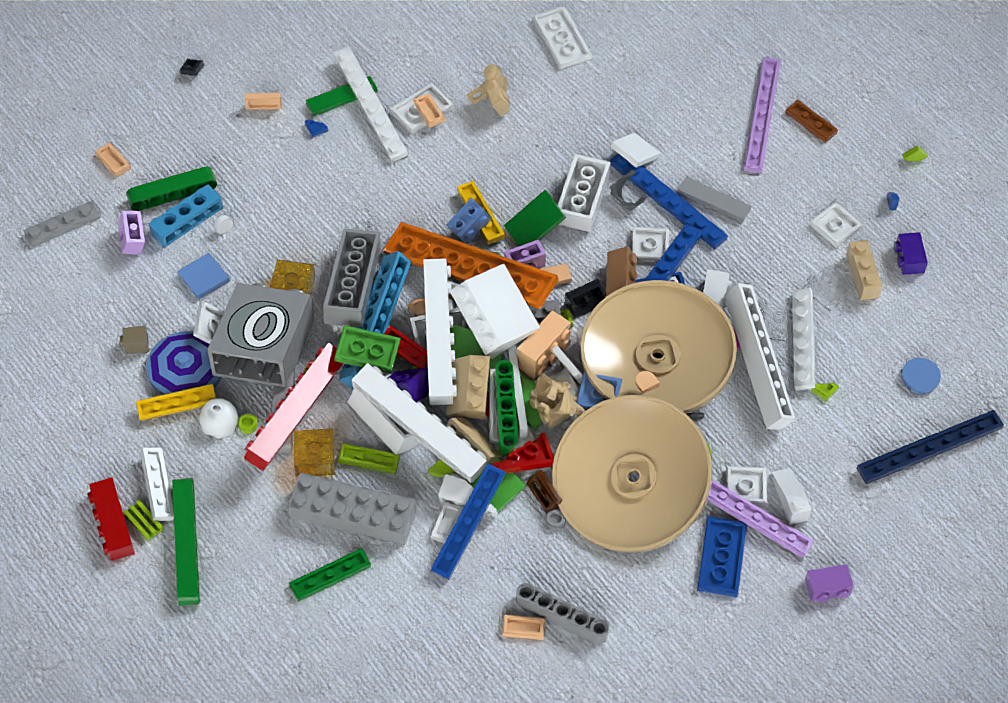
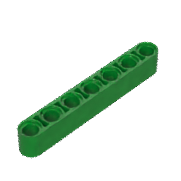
M193 478L173 479L179 606L200 604L194 481Z

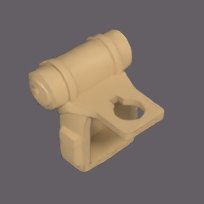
M491 64L484 69L486 81L478 88L469 92L467 97L472 104L488 97L501 117L510 111V100L506 93L508 81L502 75L500 68ZM476 93H481L479 97L473 98Z

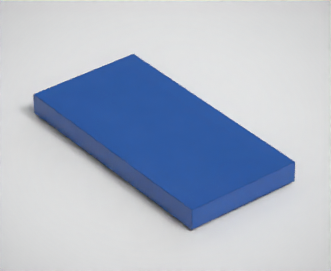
M707 517L697 591L738 597L747 524L742 521Z

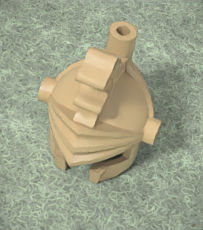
M543 373L539 376L535 386L536 404L542 407L545 413L570 414L571 416L576 414L579 417L586 411L576 403L577 397L570 393L569 383L554 381Z

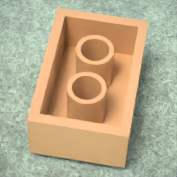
M553 310L539 324L541 328L529 335L517 348L519 371L534 381L547 371V367L551 363L554 364L558 359L552 352V349L557 345L561 350L565 351L570 345L571 322Z

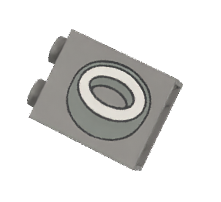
M237 283L207 349L213 376L287 388L314 322L311 295L298 289L287 291L269 288L260 283L252 285Z

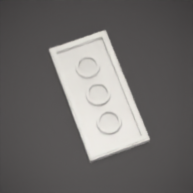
M565 6L533 16L537 29L560 69L592 59L590 50Z

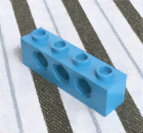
M208 184L203 188H199L194 194L184 198L179 204L169 208L161 216L154 218L149 223L151 235L165 248L222 210V198Z

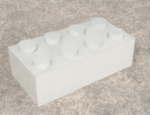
M575 154L558 203L559 208L566 216V219L559 225L591 232L609 178L610 162Z

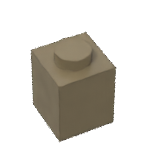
M146 326L123 328V336H120V346L124 347L126 354L149 352Z

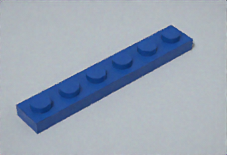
M686 224L644 281H669L702 237L703 230Z
M487 463L431 568L432 572L450 580L506 472Z

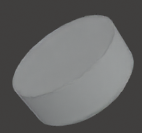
M554 509L547 513L546 525L549 529L556 531L565 526L566 518L560 510Z

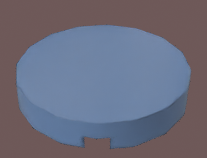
M914 358L905 364L901 377L904 385L911 388V391L925 394L937 388L940 383L941 373L937 365L929 359Z

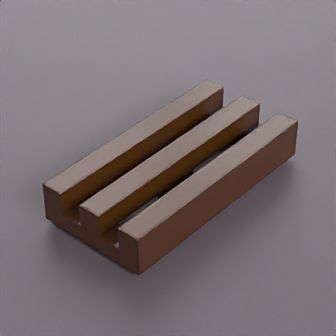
M538 470L526 483L546 514L552 509L557 508V504L563 501L542 470Z

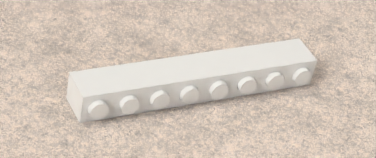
M423 259L429 405L453 404V397H457L456 385H452V379H456V369L452 368L451 362H455V350H451V345H454V333H450V328H453V316H449V311H452V299H448V294H451L450 290L452 288L451 282H447V277H451V267L447 266L446 259Z
M738 283L724 294L726 304L766 429L782 430L796 420L753 287L752 285Z
M367 363L352 379L353 387L472 484L487 465L485 455L480 451L476 452L473 450L471 444L466 439L457 437L456 432L449 426L445 427L435 414H429L422 403L413 401L411 395L405 390L401 391L391 378H385L378 367H372Z

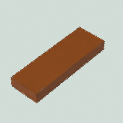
M796 100L786 109L785 113L825 143L838 132L837 128L799 100Z

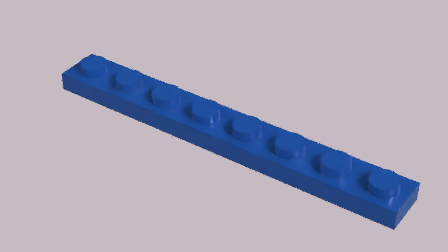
M619 153L610 159V165L623 176L634 170L635 175L629 180L683 225L687 224L703 230L701 239L714 250L727 240L728 235L642 165L636 168Z

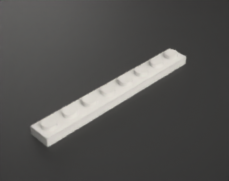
M347 46L334 52L335 60L391 162L408 156L405 146L351 48Z

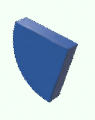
M312 119L305 120V126L311 137L328 132V127L323 122H316Z
M888 192L886 196L889 210H896L899 196L895 192Z

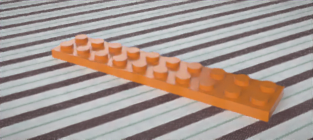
M400 222L382 250L385 255L399 251L412 261L411 264L424 268L423 259H446L447 266L451 267L450 278L461 282L505 264L527 305L537 309L542 308L559 280L556 274L404 222Z

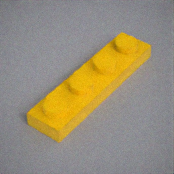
M470 181L457 186V192L464 204L472 198L492 217L488 224L480 230L487 244L505 239V233L475 182Z
M213 384L139 400L136 401L140 421L202 408L208 401L216 399Z

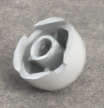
M220 398L212 399L205 403L199 414L202 431L206 435H211L215 438H224L231 435L236 430L235 427L239 420L234 405Z

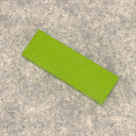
M343 443L338 463L396 475L400 454L396 455L391 452Z

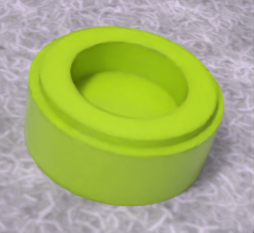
M252 414L242 415L238 420L239 430L244 434L255 432L258 428L257 418Z

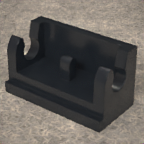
M595 279L565 293V305L574 319L593 311L605 298L606 291L599 279Z

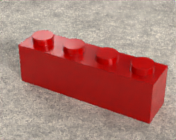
M110 477L90 483L91 492H87L90 504H95V509H92L95 521H100L97 529L100 538L104 537L105 543H102L105 555L109 554L111 561L135 554L113 478Z

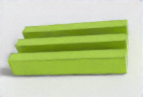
M140 500L136 502V505L132 504L129 510L125 509L123 511L125 517L147 542L164 530L158 521L153 520L151 512ZM138 509H140L147 516V518L155 525V527L157 528L156 530L142 516ZM132 513L140 519L151 534H148L131 515Z

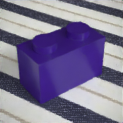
M921 233L898 234L897 241H894V251L898 253L897 264L902 270V275L925 273L928 261Z

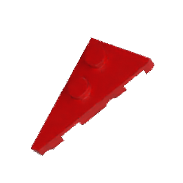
M542 432L539 438L532 442L528 441L523 447H519L509 453L506 459L501 462L497 461L492 466L506 472V474L553 467L554 456L546 432Z

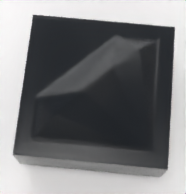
M187 59L180 68V72L184 75L197 76L204 67V63L202 60Z

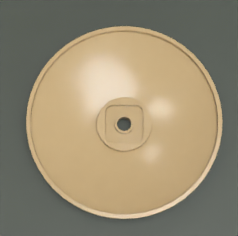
M664 280L633 283L605 297L589 315L581 338V358L584 370L593 387L606 400L615 398L616 388L609 381L598 378L596 375L621 378L622 384L617 396L619 397L642 395L636 386V376L642 371H650L659 381V386L644 393L643 396L664 400L676 406L685 414L705 406L724 389L733 373L737 353L735 332L722 308L709 296L693 287ZM661 353L663 357L657 359L653 357V354Z
M626 395L611 398L592 406L569 426L555 453L552 482L554 489L563 500L561 503H558L562 514L581 536L591 543L608 550L627 553L644 552L662 547L674 541L697 520L710 493L712 461L707 443L701 431L682 410L658 398L643 395ZM633 472L639 474V479L635 482L629 480V475Z

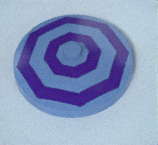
M185 331L171 334L159 341L151 350L147 359V374L151 385L161 395L213 384L215 388L222 379V377L213 376L207 350L210 344L193 336L194 332Z

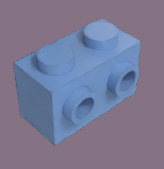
M471 198L446 225L461 240L468 244L488 224L492 217Z

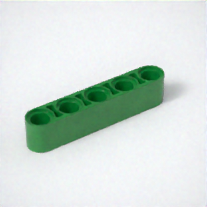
M206 166L132 187L127 190L126 196L131 210L141 211L189 197L207 184L214 189L217 186V181L212 168Z
M500 360L496 364L494 372L499 452L507 456L516 449L518 442L514 371L510 361ZM500 370H506L508 373L503 374ZM505 387V388H507L509 391L505 392V391H502L500 388ZM506 405L510 409L505 410L501 406ZM507 423L511 425V427L505 428L502 424ZM504 442H510L512 446H506Z

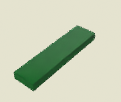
M368 76L367 79L371 87L377 93L378 88L371 76ZM347 84L306 99V105L312 116L353 102L357 98L350 85Z
M360 548L289 582V586L299 602L370 568L371 563L364 550Z

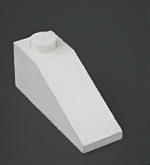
M791 468L771 472L789 525L807 522L810 517L811 507L803 488Z
M451 473V476L445 474L438 498L441 502L464 507L474 488L458 474ZM490 504L485 514L497 518V509Z

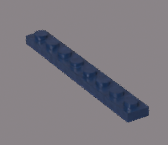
M991 410L858 464L856 469L865 484H869L1001 430L1004 424L995 410Z

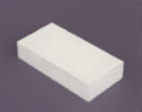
M444 502L432 531L431 539L445 543L464 507Z

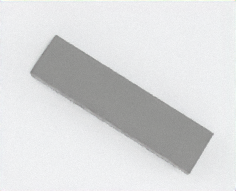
M688 177L684 179L678 188L677 193L742 223L751 210L750 205Z

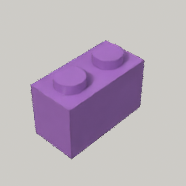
M847 564L809 570L805 578L811 601L818 600V602H824L829 598H846L851 595L854 587Z

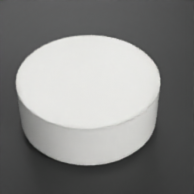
M226 215L220 216L214 222V229L219 234H225L233 226L232 220Z

